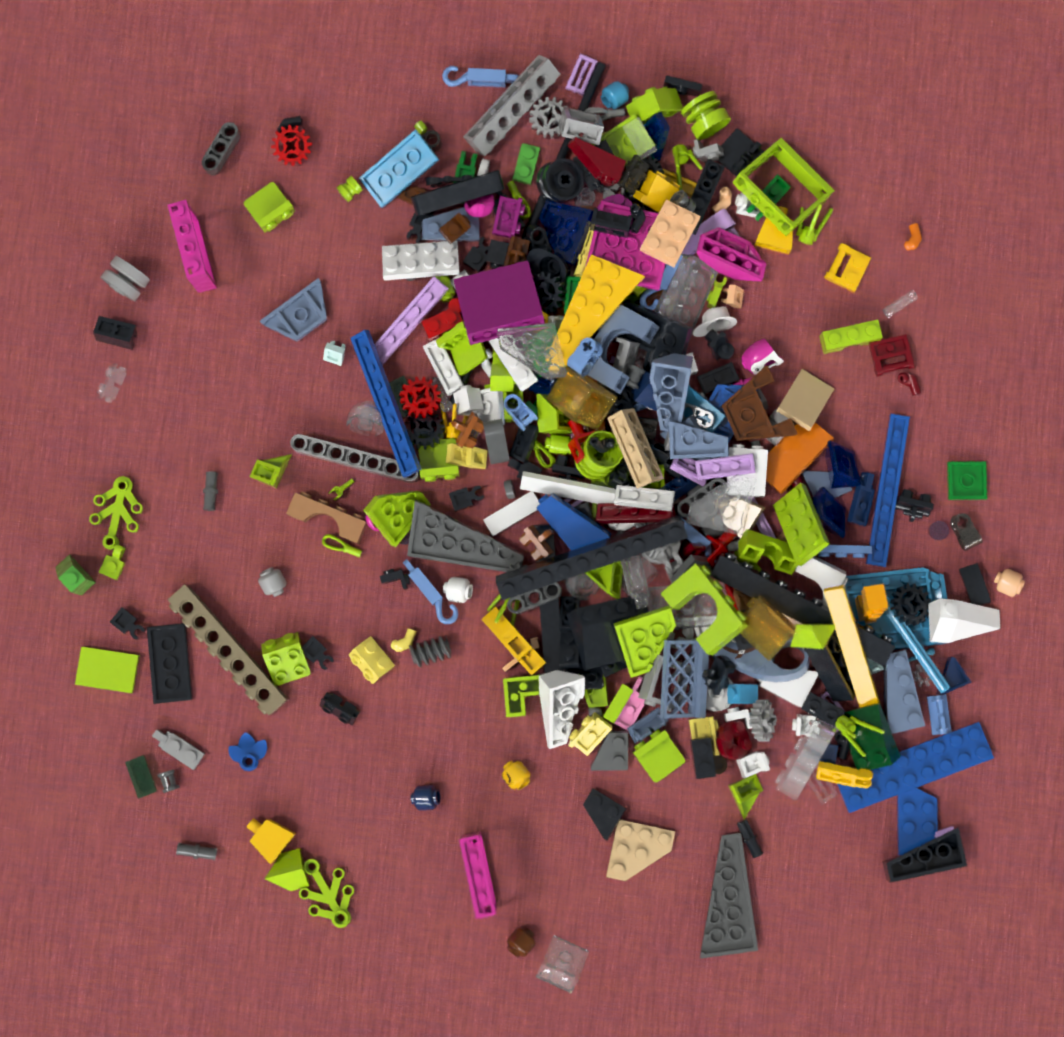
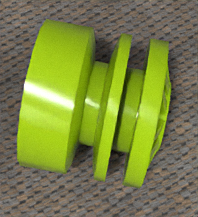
M710 91L696 97L681 110V114L686 118L687 124L695 123L691 127V131L699 141L719 132L731 121L725 108L717 109L721 101L716 99L717 94L715 91Z
M603 430L595 431L589 435L581 445L585 457L580 463L577 464L575 462L578 471L588 479L599 480L609 475L623 458L615 435ZM593 437H597L599 440L613 438L616 445L605 453H599L590 445V440Z

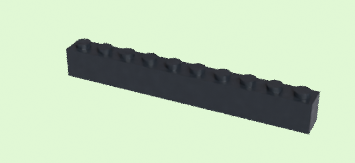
M678 514L496 576V585L501 599L505 600L686 539L688 536L681 516Z
M720 553L711 570V577L802 624L834 625L829 608L824 606V602L816 597L811 599L805 596L806 593L801 589L796 588L794 590L788 587L789 584L781 579L776 581L771 578L772 575L764 570L759 572L753 569L754 565L747 561L742 563L736 560L737 557L732 553ZM854 618L865 656L885 666L896 647L893 638L884 633L882 635L876 633L875 628L867 624L863 626ZM834 629L832 634L839 641L836 629Z

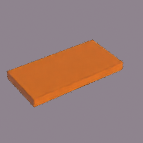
M814 423L810 431L796 424L795 429L798 435L783 437L768 453L766 482L780 494L834 441V438L817 423Z

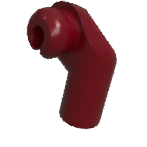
M902 372L898 375V382L910 387L912 396L921 394L918 380L914 375L907 372Z

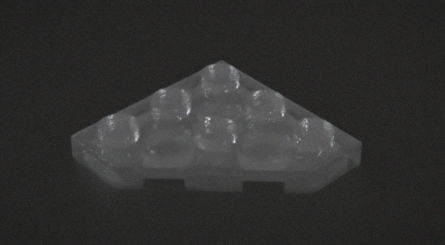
M555 323L497 329L500 349L546 379L566 377L567 372Z
M738 474L731 477L726 483L717 486L701 499L691 503L686 523L743 536L757 479Z

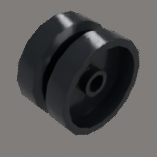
M562 158L548 162L540 168L537 174L536 185L538 191L549 202L558 203L574 199L584 187L583 171L571 159Z

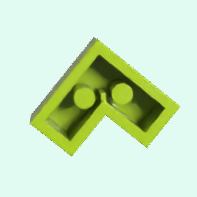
M656 87L647 89L644 95L633 98L626 108L629 116L635 114L641 124L647 126L658 118L672 117L680 112L683 106L676 88L662 87L656 89Z
M539 675L503 678L506 717L526 716L524 696L540 695Z

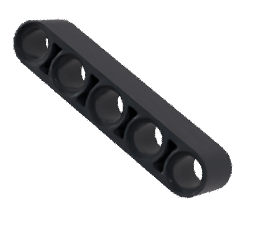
M496 170L411 197L415 213L418 216L505 189L500 171Z

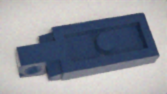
M861 472L854 491L847 522L866 527L875 494L872 485L874 474Z

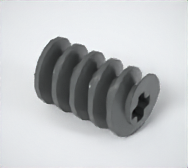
M438 636L437 643L432 638L431 645L425 640L423 647L416 643V649L409 645L414 665L416 663L419 668L422 667V661L429 665L430 659L434 663L437 662V656L441 661L444 660V654L448 658L452 656L447 636L445 640Z

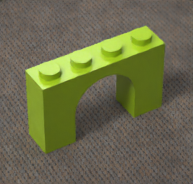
M695 563L666 588L661 595L670 607L675 610H679L693 597L702 593H707L714 599L717 605L716 619L707 630L696 638L706 654L714 655L749 625L745 621L747 619L740 610L737 611L733 606L735 602L729 595L725 596L721 591L723 589L721 584L710 577V570L705 565L702 566Z

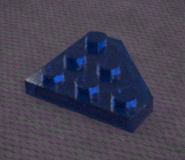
M546 200L539 218L545 227L549 243L553 247L554 254L563 256L567 264L575 265L591 225L593 210Z

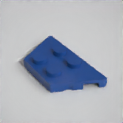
M717 384L708 401L725 414L722 405L744 385ZM725 417L714 433L727 436L729 443L734 433L727 417Z
M918 788L897 795L898 855L901 856L935 839V832L938 831L937 798Z

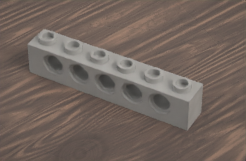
M538 55L463 136L477 153L483 156L490 153L494 146L506 136V133L518 123L524 113L531 109L535 101L543 96L547 88L555 83L560 73L551 61L546 57Z

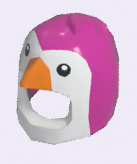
M765 338L750 345L743 353L741 359L744 369H747L753 375L759 373L767 365L771 368L784 362L781 356H777Z

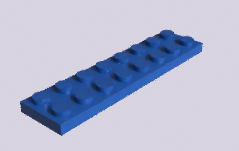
M977 722L899 752L901 757L893 765L870 770L873 773V778L869 788L851 787L837 784L848 813L994 759L982 727Z

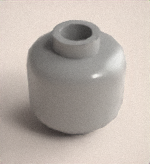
M270 567L259 574L258 583L264 594H273L276 597L284 592L283 588L287 582L279 569Z

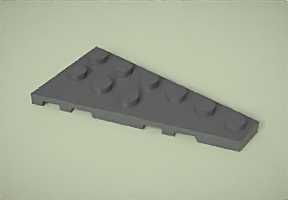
M415 499L407 556L503 572L511 571L510 564L514 566L518 561L520 565L523 564V553Z
M741 833L721 835L700 959L758 951Z

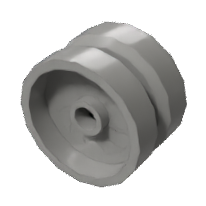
M115 256L110 265L118 274L111 270H105L100 278L109 284L113 290L135 302L140 296V291L132 284L134 283L141 288H145L150 279L125 260Z

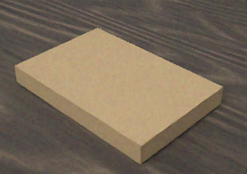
M802 369L778 407L777 412L789 419L791 418L792 421L810 431L834 388Z

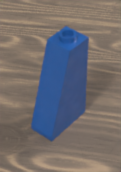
M554 493L550 496L545 494L538 500L540 504L536 507L537 510L571 551L610 538L612 535L608 530Z

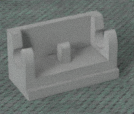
M617 337L616 341L620 343L613 367L628 375L629 365H634L640 343Z

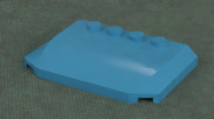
M923 567L846 576L848 580L844 586L853 616L863 626L866 623L865 621L859 622L855 598L858 595H862L861 590L866 586L884 584L885 593L890 600L895 599L892 593L896 592L898 587H903L905 584H916V589L923 587L922 593L928 592L926 598L931 599V602L938 599H947L944 575L931 572ZM883 612L880 618L876 619V622L867 624L875 628L876 633L880 635L884 633L892 637L896 646L894 650L909 648L885 612ZM929 617L925 618V622L919 623L916 626L909 625L923 647L946 644L930 642Z

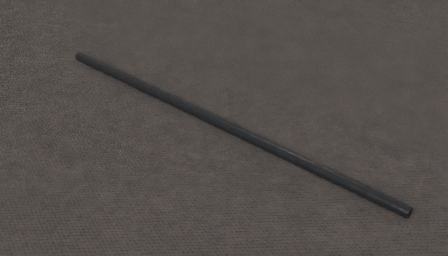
M597 63L577 110L585 112L588 109L606 69L605 64ZM565 137L555 160L567 158L570 151L568 143L572 140L571 138ZM541 194L526 228L530 224H538L548 201ZM525 230L521 237L523 240H527ZM474 369L460 376L464 386L468 384ZM452 394L449 404L453 406L455 401Z

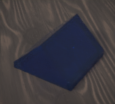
M831 440L828 441L825 458L831 489L860 486L861 482L855 452Z
M821 487L812 498L821 524L826 531L843 538L845 537L846 508L827 489Z

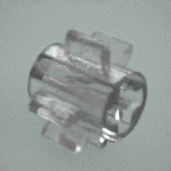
M917 664V670L911 671L914 674V681L918 682V687H921L923 683L927 687L930 686L928 682L931 680L924 668ZM924 671V674L927 675V677L922 679V677L919 676L920 672Z

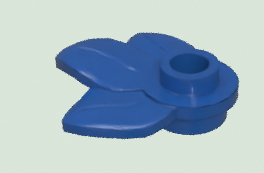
M246 732L241 736L238 746H229V756L233 761L238 762L245 771L255 770L259 760L267 752L266 740L255 742L254 738ZM247 758L252 759L253 762L251 765L246 764Z

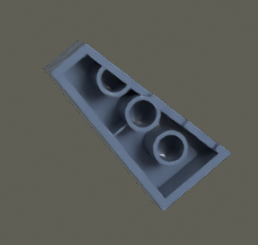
M906 650L894 652L890 655L885 666H883L884 715L892 734L925 726Z

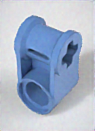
M592 338L583 339L569 357L567 365L582 377L586 376L603 352L602 345Z
M511 394L505 398L504 409L522 431H525V427L533 420L536 421L538 419L535 413L517 395ZM510 399L517 401L518 406L515 409L507 406V402Z

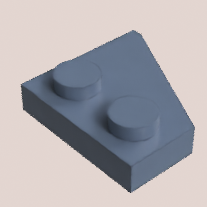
M804 471L802 473L816 506L852 491L845 473Z

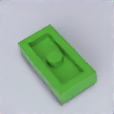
M522 143L513 181L531 185L540 147Z

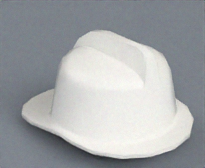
M724 306L708 309L702 316V324L694 329L693 335L702 337L711 329L716 332L728 330L736 325L737 320L734 317H730L727 308Z

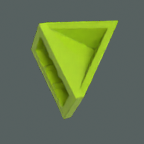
M292 454L262 461L257 460L249 477L277 489Z
M618 561L585 572L607 594L615 599H620L623 562Z
M796 624L790 647L823 649L832 635L835 625Z
M756 774L728 785L743 819L746 818L758 795L763 791Z
M298 848L281 853L265 879L289 891L310 886L307 873L304 871L301 849Z

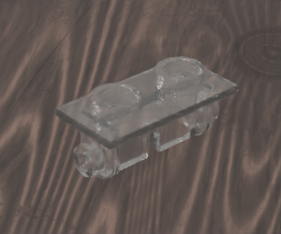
M116 363L108 366L105 372L107 378L104 383L99 385L97 390L99 394L97 398L102 399L104 396V401L108 403L115 401L119 388L113 386L114 383L122 385L127 374V369L119 366V369H117L118 364Z

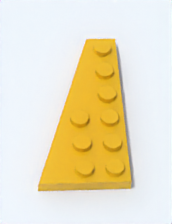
M591 254L545 362L564 370L569 357L574 353L581 341L585 338H592L595 332L603 326L645 276Z

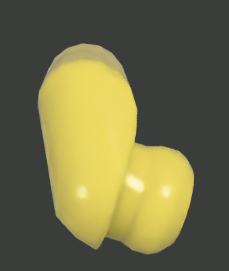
M408 628L403 639L392 641L391 648L396 652L409 649V645L412 646L417 631Z

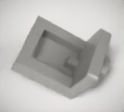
M698 139L694 140V155L702 162H706L707 159L716 161L719 157L724 156L723 148L716 143L704 147L703 143Z

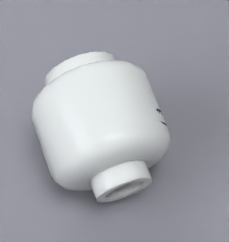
M451 577L448 582L444 583L443 593H446V598L449 601L465 603L472 596L473 585L466 578Z

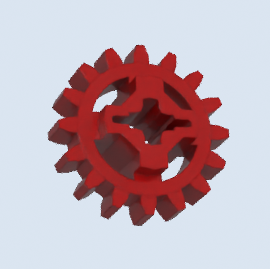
M289 124L287 130L284 126L281 127V133L279 131L275 132L278 137L272 138L275 144L271 148L276 149L273 155L280 156L278 161L285 160L284 165L291 162L292 166H295L296 161L302 164V158L308 159L306 153L312 152V150L308 149V146L313 144L307 141L311 136L304 135L305 129L299 131L298 125L293 129L292 125ZM290 132L296 133L294 137H288L285 134ZM297 139L294 145L296 149L288 150V141L292 142ZM302 139L304 142V150L300 147V141ZM280 141L283 143L282 152L279 147ZM291 153H295L299 157L289 158L287 156Z
M416 376L414 382L409 379L408 385L403 384L402 389L404 391H400L399 395L403 397L400 399V403H405L403 410L409 409V416L415 413V418H418L419 414L426 418V413L432 416L433 409L438 410L439 406L437 404L441 402V399L438 397L441 395V391H436L438 385H431L432 379L426 382L424 376L422 380H419ZM429 391L432 393L433 400L432 397L429 396ZM424 393L423 398H421L417 402V397H420V395ZM408 395L412 399V404L408 400Z

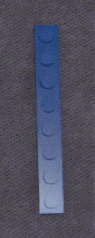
M363 330L351 337V341L402 477H409L422 469L370 331Z
M890 414L869 541V546H872V554H867V565L885 568L887 564L910 419L908 416Z

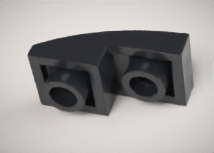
M978 563L960 568L959 573L970 603L980 606L990 603L991 599Z

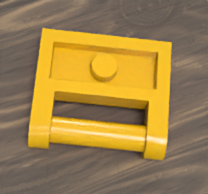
M840 243L835 260L824 278L854 293L871 257L850 248L846 244ZM845 254H847L850 258L839 278L836 276V273Z

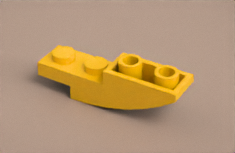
M495 606L481 620L530 675L533 676L546 662L503 614L498 623H495L499 613V609Z

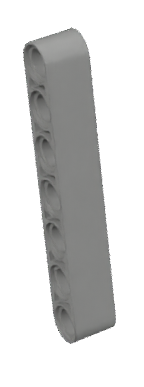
M302 434L294 435L290 441L291 447L299 454L406 483H415L419 479V471L411 479L402 477L397 461L391 458ZM302 439L305 441V445L300 449L296 448V441ZM316 445H323L321 453H314ZM339 449L342 452L341 456L337 459L333 458L332 452ZM352 455H360L358 463L350 462ZM372 459H376L379 462L378 466L374 469L368 466ZM395 464L397 470L395 473H388L387 467Z

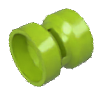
M352 176L346 179V183L336 187L347 202L353 199L354 194H359L363 191Z

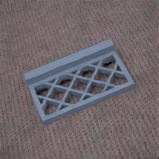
M696 638L664 640L660 718H706L707 685L702 674L704 670H708L709 655L706 654ZM671 644H675L678 648L673 656L670 653ZM689 644H692L691 653L688 655L685 649ZM682 653L686 659L679 665L676 659ZM689 663L691 665V671L687 675L683 669ZM674 664L677 670L671 675L669 667ZM681 673L684 680L678 684L675 678ZM688 682L690 684L689 692L686 694L682 688ZM671 683H673L676 689L670 695L668 692V687ZM680 692L684 698L677 704L674 698ZM671 702L675 708L671 713H667V706ZM686 702L689 703L688 713H684L681 709Z

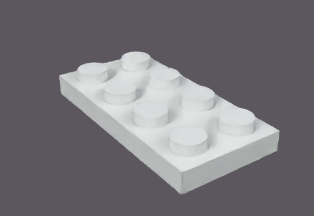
M448 241L382 246L383 279L396 280L459 275L458 243L454 241L450 245Z

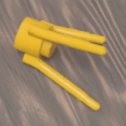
M440 395V408L445 426L444 433L446 438L457 439L461 431L454 428L451 423L447 424L443 397ZM456 403L453 404L452 421L456 419L457 415ZM464 416L462 423H466L468 416Z

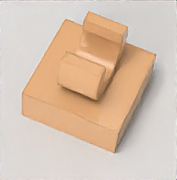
M729 285V289L724 288L722 292L728 295L726 299H721V302L733 308H741L744 290L737 285Z

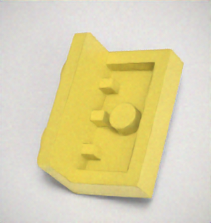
M371 636L355 647L349 654L352 663L359 667L365 679L372 684L395 666Z
M594 712L591 717L589 715L585 717L579 730L575 729L570 734L568 746L571 748L576 746L588 756L612 730L613 726Z
M713 716L689 720L691 738L710 737L713 756L719 755L716 745L717 720H714Z

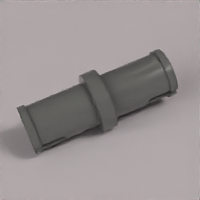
M206 472L205 488L203 489L205 494L203 510L215 511L216 494H218V473Z
M178 842L176 855L191 856L193 859L215 860L217 848Z

